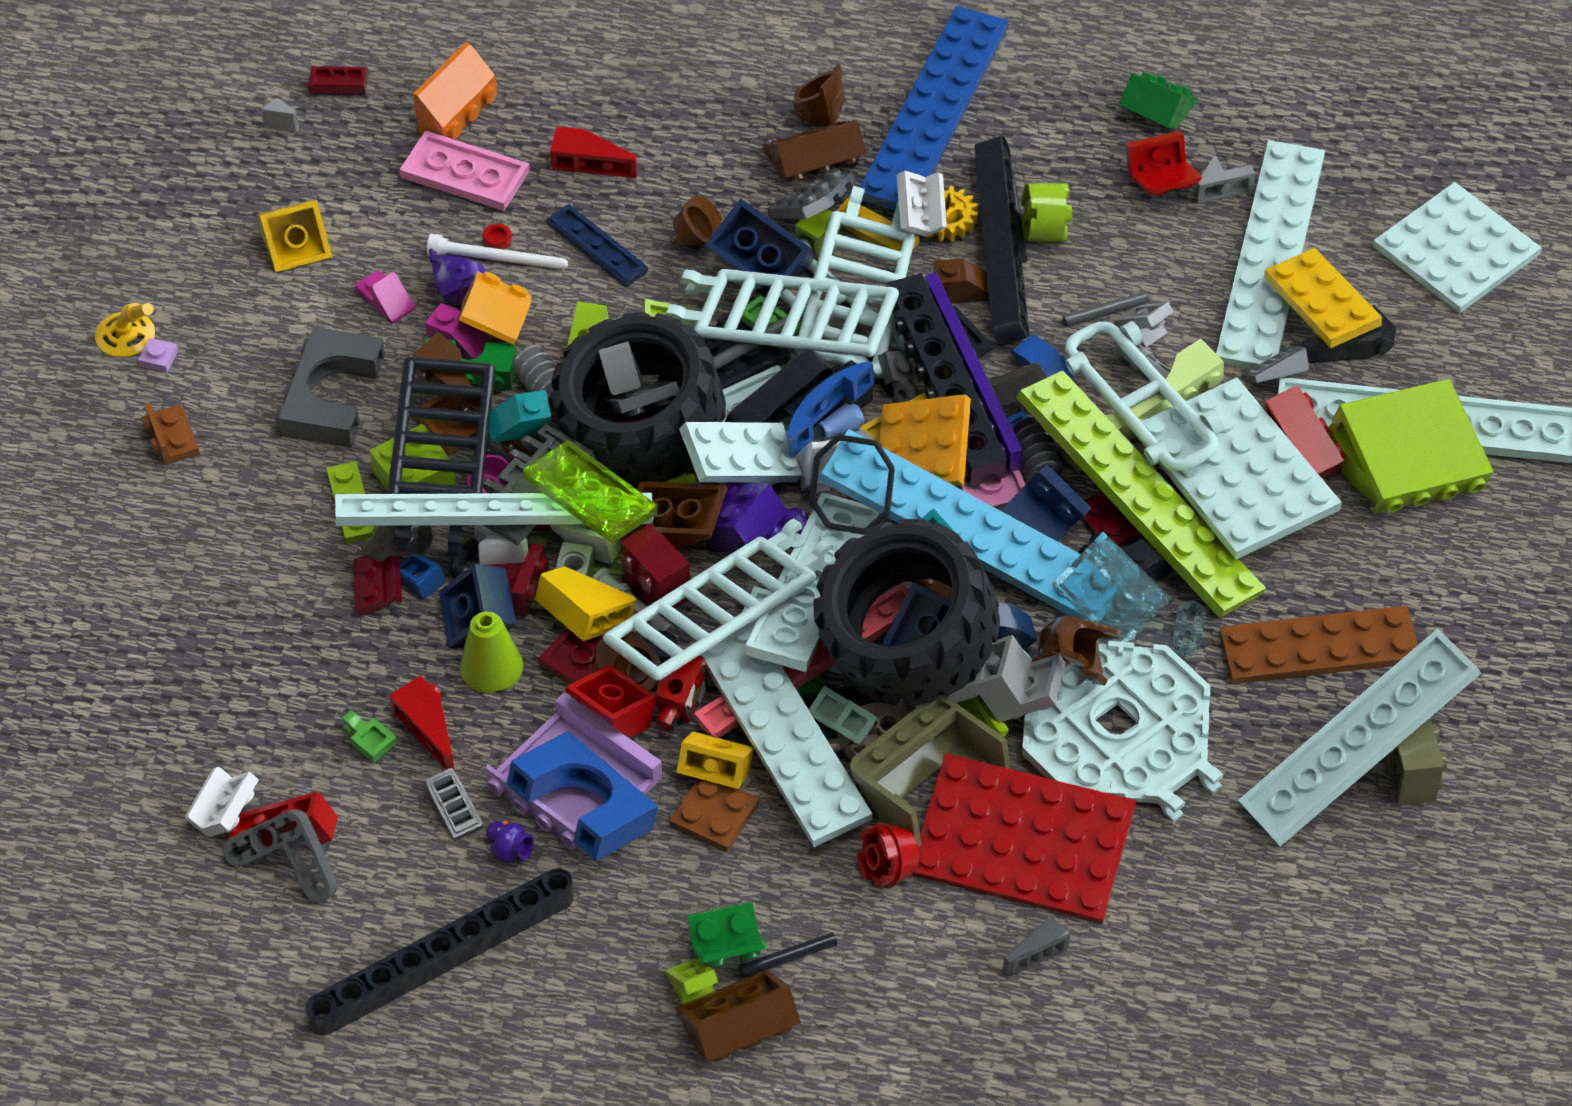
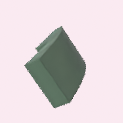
M826 686L822 688L809 708L815 720L859 746L878 719L873 714L852 701L846 700Z

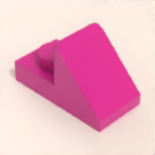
M377 270L355 284L356 292L391 324H394L415 310V305L394 272L385 276Z

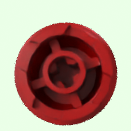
M877 822L872 827L861 831L859 838L863 840V853L857 854V861L864 879H872L875 883L874 887L892 888L916 872L919 864V849L916 839L910 830L904 827Z

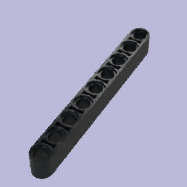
M1000 135L976 143L975 158L992 330L998 345L1003 346L1028 338L1030 332L1011 152L1004 135Z
M562 868L549 870L316 993L308 999L305 1007L310 1030L320 1036L332 1034L568 908L574 901L571 874ZM557 888H562V889H563V890H561V891H554V889H557ZM526 904H535L533 906H525ZM505 919V921L496 922V920ZM471 934L476 935L475 937H472V938H467V937H466V936L471 935ZM440 950H447L444 953H436ZM410 966H418L414 969H407ZM382 981L388 982L384 985H377L379 982ZM357 997L356 1000L347 1001L349 998ZM328 1013L326 1016L317 1017L319 1014Z

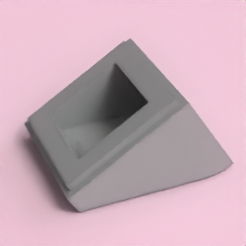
M275 98L262 108L264 127L290 132L299 131L296 110L281 99Z

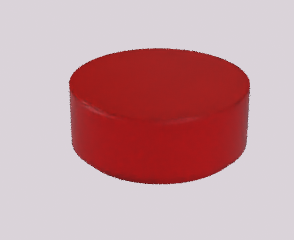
M492 224L483 231L482 237L485 247L504 250L512 243V232L504 224Z

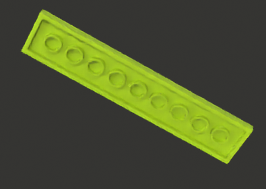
M1060 371L1020 390L1017 400L1219 618L1263 594L1266 587L1239 558L1235 560L1210 527L1064 371Z

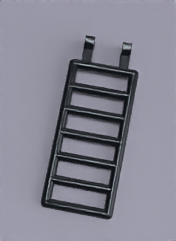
M411 356L405 358L387 494H482L496 371L493 364ZM415 369L483 375L482 386L471 387L415 382ZM412 394L480 399L479 412L411 406ZM409 418L477 424L476 437L408 431ZM406 443L474 449L473 462L404 456ZM403 468L472 474L470 487L406 482L401 481ZM412 525L398 526L397 551L409 552ZM450 525L447 556L460 557L463 525Z

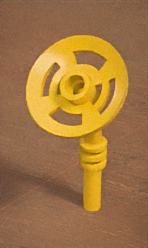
M127 304L123 307L122 312L106 317L98 325L95 332V341L99 349L107 355L120 358L131 357L141 353L148 339H154L155 336L154 325L147 317V315L152 314L154 311L152 304ZM118 318L111 324V326H106L109 322ZM138 320L143 321L146 327L142 326ZM138 335L144 337L138 344L127 347V343L133 341ZM107 336L111 343L117 345L116 348L108 345L103 337Z

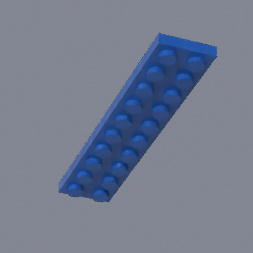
M959 6L955 7L860 188L865 189L862 201L896 210L898 202L897 174L908 171L928 177L935 172L1008 29L1009 20Z

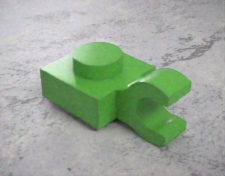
M352 710L341 718L346 723L343 726V730L352 736L350 738L351 745L373 763L397 744V737L375 718L365 723Z

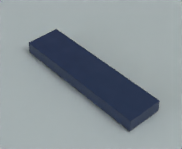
M566 205L547 219L549 226L626 288L648 273L647 265L572 205Z

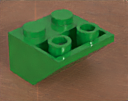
M1143 71L1141 75L1131 73L1118 105L1168 128L1176 129L1198 102L1199 98L1192 96V90L1183 85L1171 82L1166 84L1167 78L1153 72Z

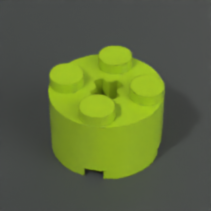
M1068 183L1024 184L1021 197V206H1024V216H1021L1024 240L1031 242L1067 241L1068 229L1066 223H1071L1072 206L1066 205L1069 195Z

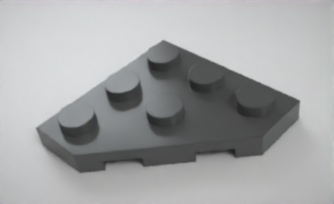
M835 169L824 174V180L818 183L811 181L800 186V192L794 195L787 193L775 199L776 204L767 208L771 218L807 219L831 207L834 204L833 198L838 199L847 192L845 185L850 187L856 183L852 172H840V169Z

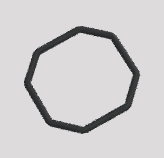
M840 434L836 435L816 453L809 500L822 523L828 529L865 535V529L880 524L889 515L895 468L880 443L873 439ZM839 441L874 446L889 469L884 512L865 528L830 523L815 500L820 458Z

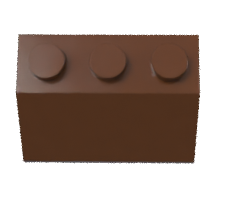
M842 120L831 125L763 144L779 178L788 177L789 182L805 178L804 172L814 169L816 174L832 170L831 164L842 161V165L845 166L859 162L858 156L867 154L858 120Z
M768 969L676 1007L677 1013L698 1054L707 1062L724 1060L730 1056V1052L740 1048L748 1049L755 1047L761 1043L762 1039L771 1035H784L790 1032L793 1026L801 1023L790 986Z

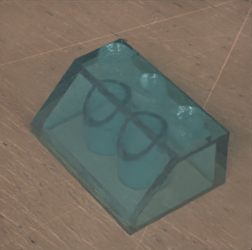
M1104 532L1051 584L1087 620L1119 628V639H1108L1109 641L1130 642L1172 599Z

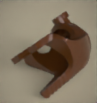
M1062 616L1047 623L1042 628L1038 645L1039 653L1037 658H1033L1031 662L1060 654L1066 662L1065 667L1069 664L1084 667L1082 670L1083 675L1092 684L1105 686L1108 680L1103 676L1098 639H1119L1120 629L1075 616Z

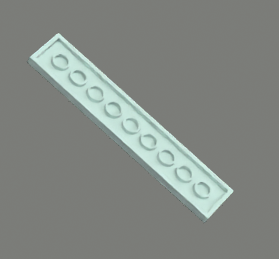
M1268 140L1216 352L1226 365L1252 369L1280 351L1290 305L1265 280L1264 271L1302 253L1325 150Z
M1285 377L1279 379L1278 394L1296 385L1300 387L1303 393L1307 392L1313 401L1315 414L1318 418L1322 417L1325 420L1328 428L1340 404L1399 391L1398 389ZM1458 396L1485 454L1572 463V408Z

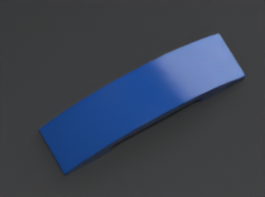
M867 361L841 370L823 381L807 395L795 411L788 428L787 439L790 456L794 458L814 439L813 425L846 396L855 402L874 385L873 363Z

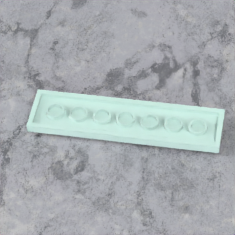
M823 492L817 501L829 522L834 524L865 528L880 515L879 512L862 503ZM813 509L801 533L806 543L797 548L794 547L790 556L799 561L810 554L818 542L825 539L833 547L827 553L835 558L834 553L850 538H861L864 535L828 529ZM784 567L778 581L786 585L798 576ZM821 567L814 572L816 580L759 617L745 645L744 655L792 669L807 671L821 641L818 634L820 632L814 621L813 601L814 598L820 597L816 585L824 568Z
M752 621L699 656L705 658L707 671L731 708L812 846L816 847L871 821L872 813L783 667L779 664L744 655L745 645L756 625Z
M1437 628L1242 796L1239 802L1281 847L1468 686L1481 672Z

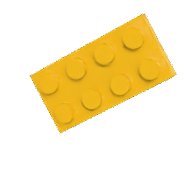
M1316 248L1269 267L1264 271L1265 280L1330 348L1382 326V316Z

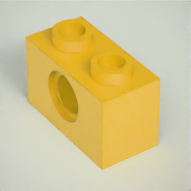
M692 731L681 744L676 773L739 789L748 779L754 747Z

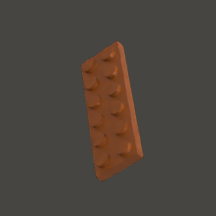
M1407 606L1221 626L1219 630L1231 684L1390 667L1396 665L1418 646Z

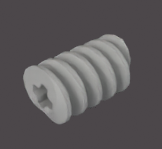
M538 344L531 345L522 350L515 358L513 371L519 377L521 383L525 385L528 392L546 390L549 408L552 411L553 405L550 393L554 390L551 385V379L556 365L551 361L549 355L544 353L545 351L542 346Z

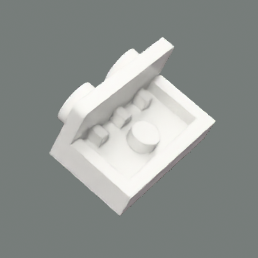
M908 171L897 174L901 230L927 237L945 229L947 224L943 175L936 172L928 177H924Z
M220 767L213 768L185 815V819L208 837L232 831L239 822L240 818L238 815L240 811L253 798V789L259 779L251 772L231 777Z

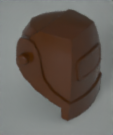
M839 63L836 64L833 70L815 76L795 91L793 106L796 115L803 121H807L813 126H826L833 124L840 116L845 96L842 81L843 73Z

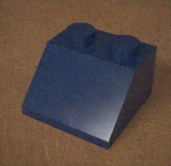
M475 563L439 591L449 648L465 645L470 622L475 615L481 612L496 613L502 619L508 631L516 625L505 568Z

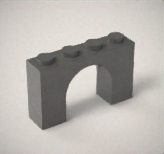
M313 327L310 337L304 339L302 358L295 363L292 384L288 383L286 386L285 402L283 407L279 406L277 410L276 424L280 425L281 436L352 448L360 427L358 407L320 400L311 394V390L318 381L333 374L345 373L377 379L385 358L383 338Z

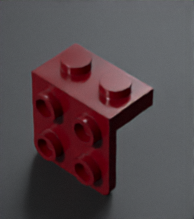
M531 543L524 562L488 565L506 569L515 615L527 617L532 602L536 601L535 596L540 575L547 572L549 567V560L545 559L544 546Z

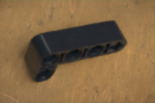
M804 351L733 408L727 415L725 422L780 423L788 417L783 409L831 375L833 369L812 351Z

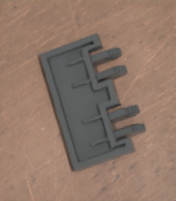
M545 423L537 432L539 440L543 441L544 444L527 435L521 440L524 448L534 454L532 457L517 449H513L509 453L512 461L498 476L500 483L505 485V488L490 479H486L483 482V489L488 494L565 493L595 459L594 452ZM536 525L483 526L518 546Z

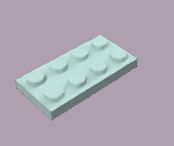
M685 422L679 428L699 482H797L803 476L796 456L793 458L789 455L787 433L783 423Z

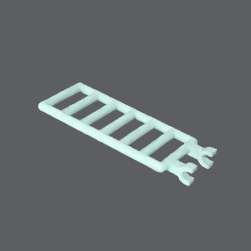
M853 186L846 213L833 211L830 215L813 279L836 281L826 278L828 267L887 284L890 281L905 278L915 243V234L901 230L899 199L891 226L857 217L865 189ZM842 224L903 241L901 250L897 251L837 234L839 226ZM834 246L896 262L895 273L832 256ZM811 291L806 303L798 337L809 338L815 324L816 313L820 311L824 302L820 300L822 292ZM842 294V295L849 296V297H853V298H855V296H856V295ZM868 297L867 302L881 306L884 301L882 298ZM835 304L831 315L846 319L851 308ZM862 312L858 323L873 327L877 315ZM893 313L890 316L876 354L871 362L873 363L874 376H879L882 373L878 355L888 351L894 327ZM826 326L822 337L837 341L842 330ZM853 333L850 343L866 345L869 337ZM795 349V352L799 355L804 351H807L803 349ZM812 351L824 362L843 366L850 360H853L856 364L867 362L844 354Z
M685 269L682 281L688 283L685 290L686 294L709 293L702 311L686 310L680 305L670 304L666 314L667 316L677 318L684 326H691L702 338L873 357L876 354L899 292L893 287L721 269L717 277L701 275L696 271ZM727 281L743 283L724 328L708 326ZM755 284L771 286L752 331L736 330ZM783 287L799 289L781 334L764 333ZM811 291L827 292L809 338L793 336ZM839 295H856L838 340H822L821 338ZM868 297L884 299L866 345L850 343Z
M793 518L784 525L780 533L769 540L764 537H757L604 634L603 641L653 680L659 681L816 580L815 571L821 567L824 568L826 565H833L836 561L835 558L827 553L833 549L832 544L823 539L815 545L810 554L797 561L784 552L791 546L797 548L806 543L805 538L796 533L802 529L801 523ZM761 550L798 577L784 585L748 560V558ZM736 566L773 593L759 601L722 574ZM712 582L748 609L733 617L697 590ZM687 598L723 625L708 633L672 606ZM661 614L697 640V642L683 650L646 622ZM636 630L672 658L656 666L621 638Z

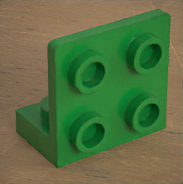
M752 901L686 915L693 953L701 963L707 962L709 967L723 965L727 963V958L740 955L741 959L755 958L761 955L760 950L768 949L767 942L759 935Z

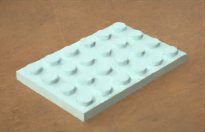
M1238 378L1186 401L1199 417L1210 409H1214L1218 413L1224 425V431L1216 434L1218 449L1208 460L1186 471H1173L1163 466L1161 462L1158 464L1235 560L1341 510L1342 502ZM1174 407L1141 421L1158 441H1162L1166 445L1169 454L1173 458L1183 459L1206 445V442Z

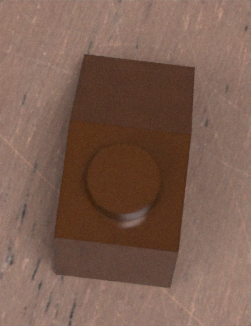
M964 258L933 261V273H937L951 304L989 300L986 271Z

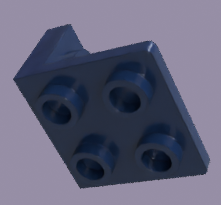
M1046 464L1001 511L1058 542L1076 522L1085 516L1091 507Z

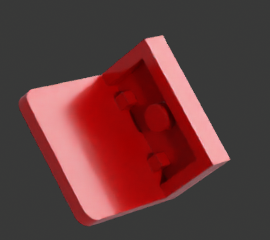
M1181 131L1125 143L1128 175L1150 195H1163L1168 190L1176 188L1189 189L1202 180V175L1186 162L1184 134Z

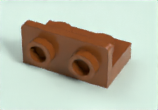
M151 403L144 404L147 414L142 416L144 428L147 434L153 433L154 438H151L150 442L154 455H161L164 465L200 454L182 404L156 412L153 411Z

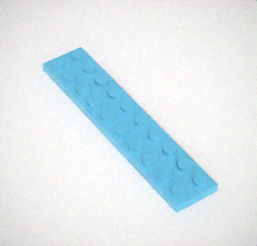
M850 429L845 434L847 436L865 438ZM841 441L822 471L819 480L879 513L884 512L889 472L885 462L874 446ZM883 448L895 468L891 508L887 516L888 518L897 523H900V519H922L934 508L962 540L969 543L984 570L1069 616L1079 617L1096 623L1102 621L1124 580L1122 576Z

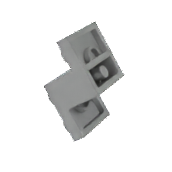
M1010 635L998 639L996 643H992L991 656L980 672L976 674L972 671L968 683L947 697L956 703L962 700H971L980 695L999 723L1009 719H1018L1025 714L1046 710L1056 704L1066 662L1060 654L1031 662L1015 637Z

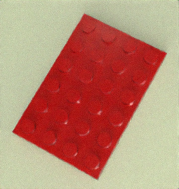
M945 753L920 834L922 845L918 848V868L912 875L1103 924L1137 800Z

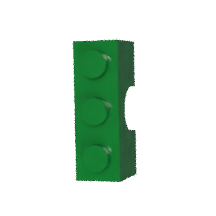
M448 339L451 343H453L456 346V340ZM485 342L484 351L479 357L470 360L461 358L462 361L493 364L496 369L493 391L512 390L515 376L513 363L517 357L515 344ZM466 374L472 387L482 386L483 375Z

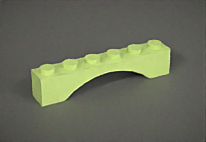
M1199 339L1177 353L1174 365L1166 381L1187 401L1208 389L1217 387L1224 380V361L1202 339ZM1159 391L1129 409L1140 421H1143L1173 406ZM1117 413L1105 415L1128 441L1136 437L1130 427ZM1055 441L1057 451L1077 472L1082 471L1078 464Z

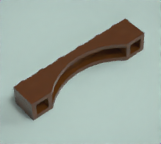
M439 331L413 354V357L462 361L460 349ZM415 369V374L423 382L429 381L430 383L472 387L465 373ZM441 396L444 400H451L455 403L458 410L479 412L480 399ZM538 436L531 437L544 444L543 441L539 440ZM523 438L500 442L502 449L508 455L513 449H517L530 457L534 455L522 445L521 440Z

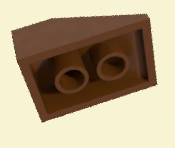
M640 481L636 493H652L653 525L678 550L711 539L728 488L726 485ZM625 524L622 531L627 538L649 524Z

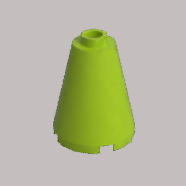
M481 612L475 615L470 622L460 661L461 676L466 685L476 692L494 694L496 693L495 691L505 688L506 690L510 689L520 680L522 675V656L502 619L496 613Z

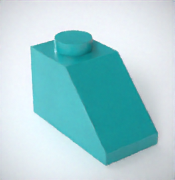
M546 390L515 394L491 410L489 426L491 443L521 439L525 435L529 437L538 436L537 432L545 423L552 427Z

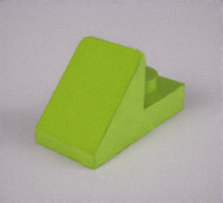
M697 958L665 970L682 1004L713 992L712 985L718 983L714 969L701 963Z

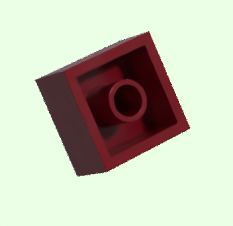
M652 523L621 541L622 581L627 583L632 591L635 590L640 595L641 601L647 606L690 580L689 562ZM684 598L672 607L676 609L689 600Z

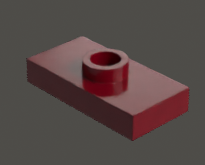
M311 66L308 84L309 93L366 94L369 74L368 67Z

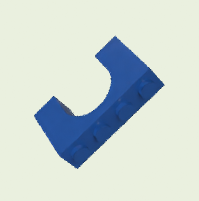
M569 731L511 760L506 785L528 804L555 789L563 787L581 788L595 794L604 803L602 806L578 818L573 841L595 861L653 830L658 805Z

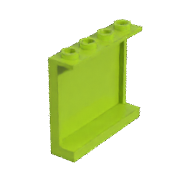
M1450 379L1339 405L1332 418L1336 430L1346 429L1378 499L1373 508L1374 514L1385 511L1387 513H1394L1405 506L1414 504V506L1418 507L1438 498L1448 500L1459 493L1467 491L1470 493L1479 492L1487 486V482L1494 473Z

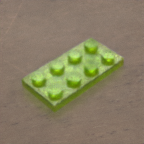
M569 440L523 469V479L611 544L657 514V504Z

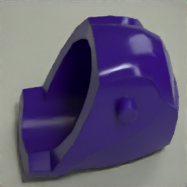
M429 249L436 288L448 305L455 308L462 307L463 299L476 272L479 271L483 274L486 272L484 266L478 262L458 256L438 255L435 250Z

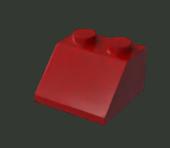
M611 665L566 686L565 692L570 697L628 738L641 733L651 726L657 697Z

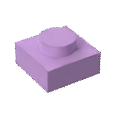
M149 338L138 359L139 367L167 373L178 352L177 344Z

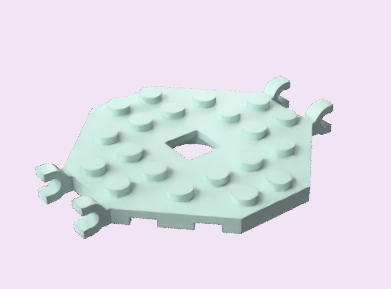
M1118 641L1098 644L1103 676L1108 680L1106 685L1092 684L1082 673L1084 667L1074 664L1067 665L1064 668L1056 704L1046 710L1025 714L1022 755L1048 779L1137 800L1136 802L1158 803L1163 813L1172 822H1175L1183 816V812L1180 809L1184 807L1185 802L1173 794V792L1195 776L1200 778L1201 784L1211 794L1222 787L1218 781L1223 778V773L1207 761L1210 685L1167 645L1153 644V648L1135 647L1132 642ZM1025 652L1029 660L1032 661L1031 657ZM1116 705L1137 723L1121 735L1110 734L1096 721V719Z

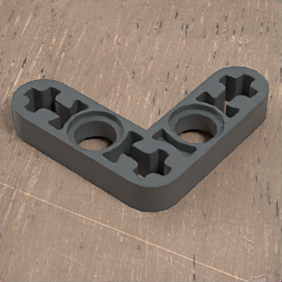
M293 809L230 838L224 845L223 853L228 863L237 867L248 864L284 847L302 889L310 900L321 902L334 896L337 891L336 877L308 816L301 810ZM292 821L297 822L298 826L285 833L281 830V827L290 824ZM263 829L268 830L272 834L273 843L270 847L264 845L261 841L260 833ZM251 844L252 849L240 855L237 854L236 849L239 846ZM302 847H307L311 850L313 854L311 864H306L302 861L300 856ZM318 867L319 871L311 875L308 871ZM323 881L325 887L318 891L316 884Z

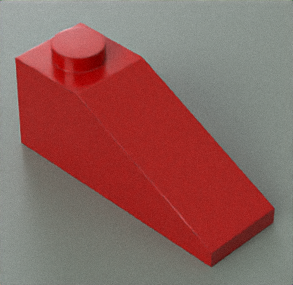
M556 126L550 149L551 170L637 178L636 155L586 129Z
M419 675L389 695L392 713L445 770L449 768L454 769L453 755L441 704L442 694L434 683L429 684Z
M316 791L239 813V822L230 831L228 839L284 812L298 809L308 816L320 844L332 841L338 816L322 795ZM292 821L290 824L281 827L283 833L290 831L298 826L297 822ZM263 829L260 833L261 841L264 845L271 846L273 843L272 834L268 830Z

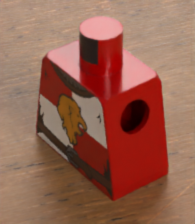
M697 656L661 679L656 691V700L660 712L656 724L660 728L673 731L678 720L690 723L710 686L704 657Z

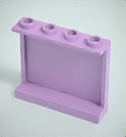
M563 693L555 700L556 713L497 769H494L489 764L485 767L487 787L494 795L498 797L503 795L510 800L512 806L519 813H528L535 818L536 823L541 829L546 832L551 830L560 836V840L567 848L571 850L576 848L583 854H586L573 842L578 818L604 804L602 800L587 790L576 787H563L555 789L528 804L506 785L511 760L569 731L619 774L629 780L644 795L662 779V763L654 755Z

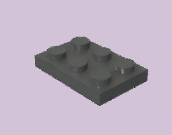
M659 381L603 401L607 412L616 413L617 416L630 417L644 412L643 406L645 405L659 407L673 401L672 396L678 394L679 388L675 381Z

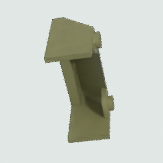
M936 696L933 702L919 705L855 755L850 763L853 779L882 823L910 830L916 839L918 848L922 844L917 814L903 797L941 768L945 753L980 762L985 761L988 764L1011 769L1007 739L945 696Z

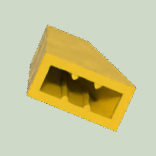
M565 566L541 574L535 600L582 641L603 635L632 617L637 601L634 596Z

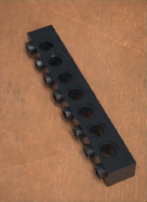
M922 273L888 282V287L896 288L899 292L892 311L895 330L898 336L902 335L905 340L904 348L909 359L913 358L915 362V374L918 381H923L926 387V399L964 394L971 399L965 477L970 487L1005 478L1007 459Z

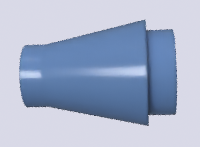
M845 403L826 419L817 423V430L824 440L836 435H844L848 429L856 432L859 431L860 426L864 425V416L856 404L852 403L849 405Z

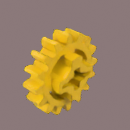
M950 186L948 190H944L947 226L945 229L928 236V238H932L934 235H937L940 242L943 241L944 237H949V240L953 242L956 235L965 238V232H973L974 224L978 222V204L973 203V196L965 197L964 189L955 192L954 186Z

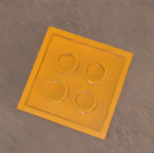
M964 394L883 404L879 443L883 448L954 486L964 485L971 399Z

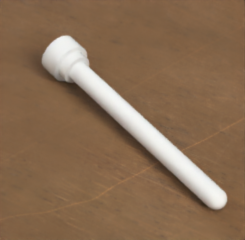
M430 234L427 244V257H429V249H433L438 255L454 254L564 270L568 266V261L565 258L453 243L439 234Z

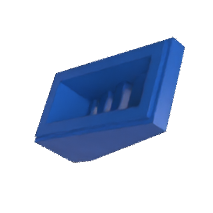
M411 548L409 552L399 551V559L403 556L406 557L400 562L401 583L420 598L426 599L446 583L439 565ZM411 563H414V564L411 565L407 570H404V569H405L406 567H408ZM420 570H423V571H422L421 573H419L416 577L414 576V575L417 574Z

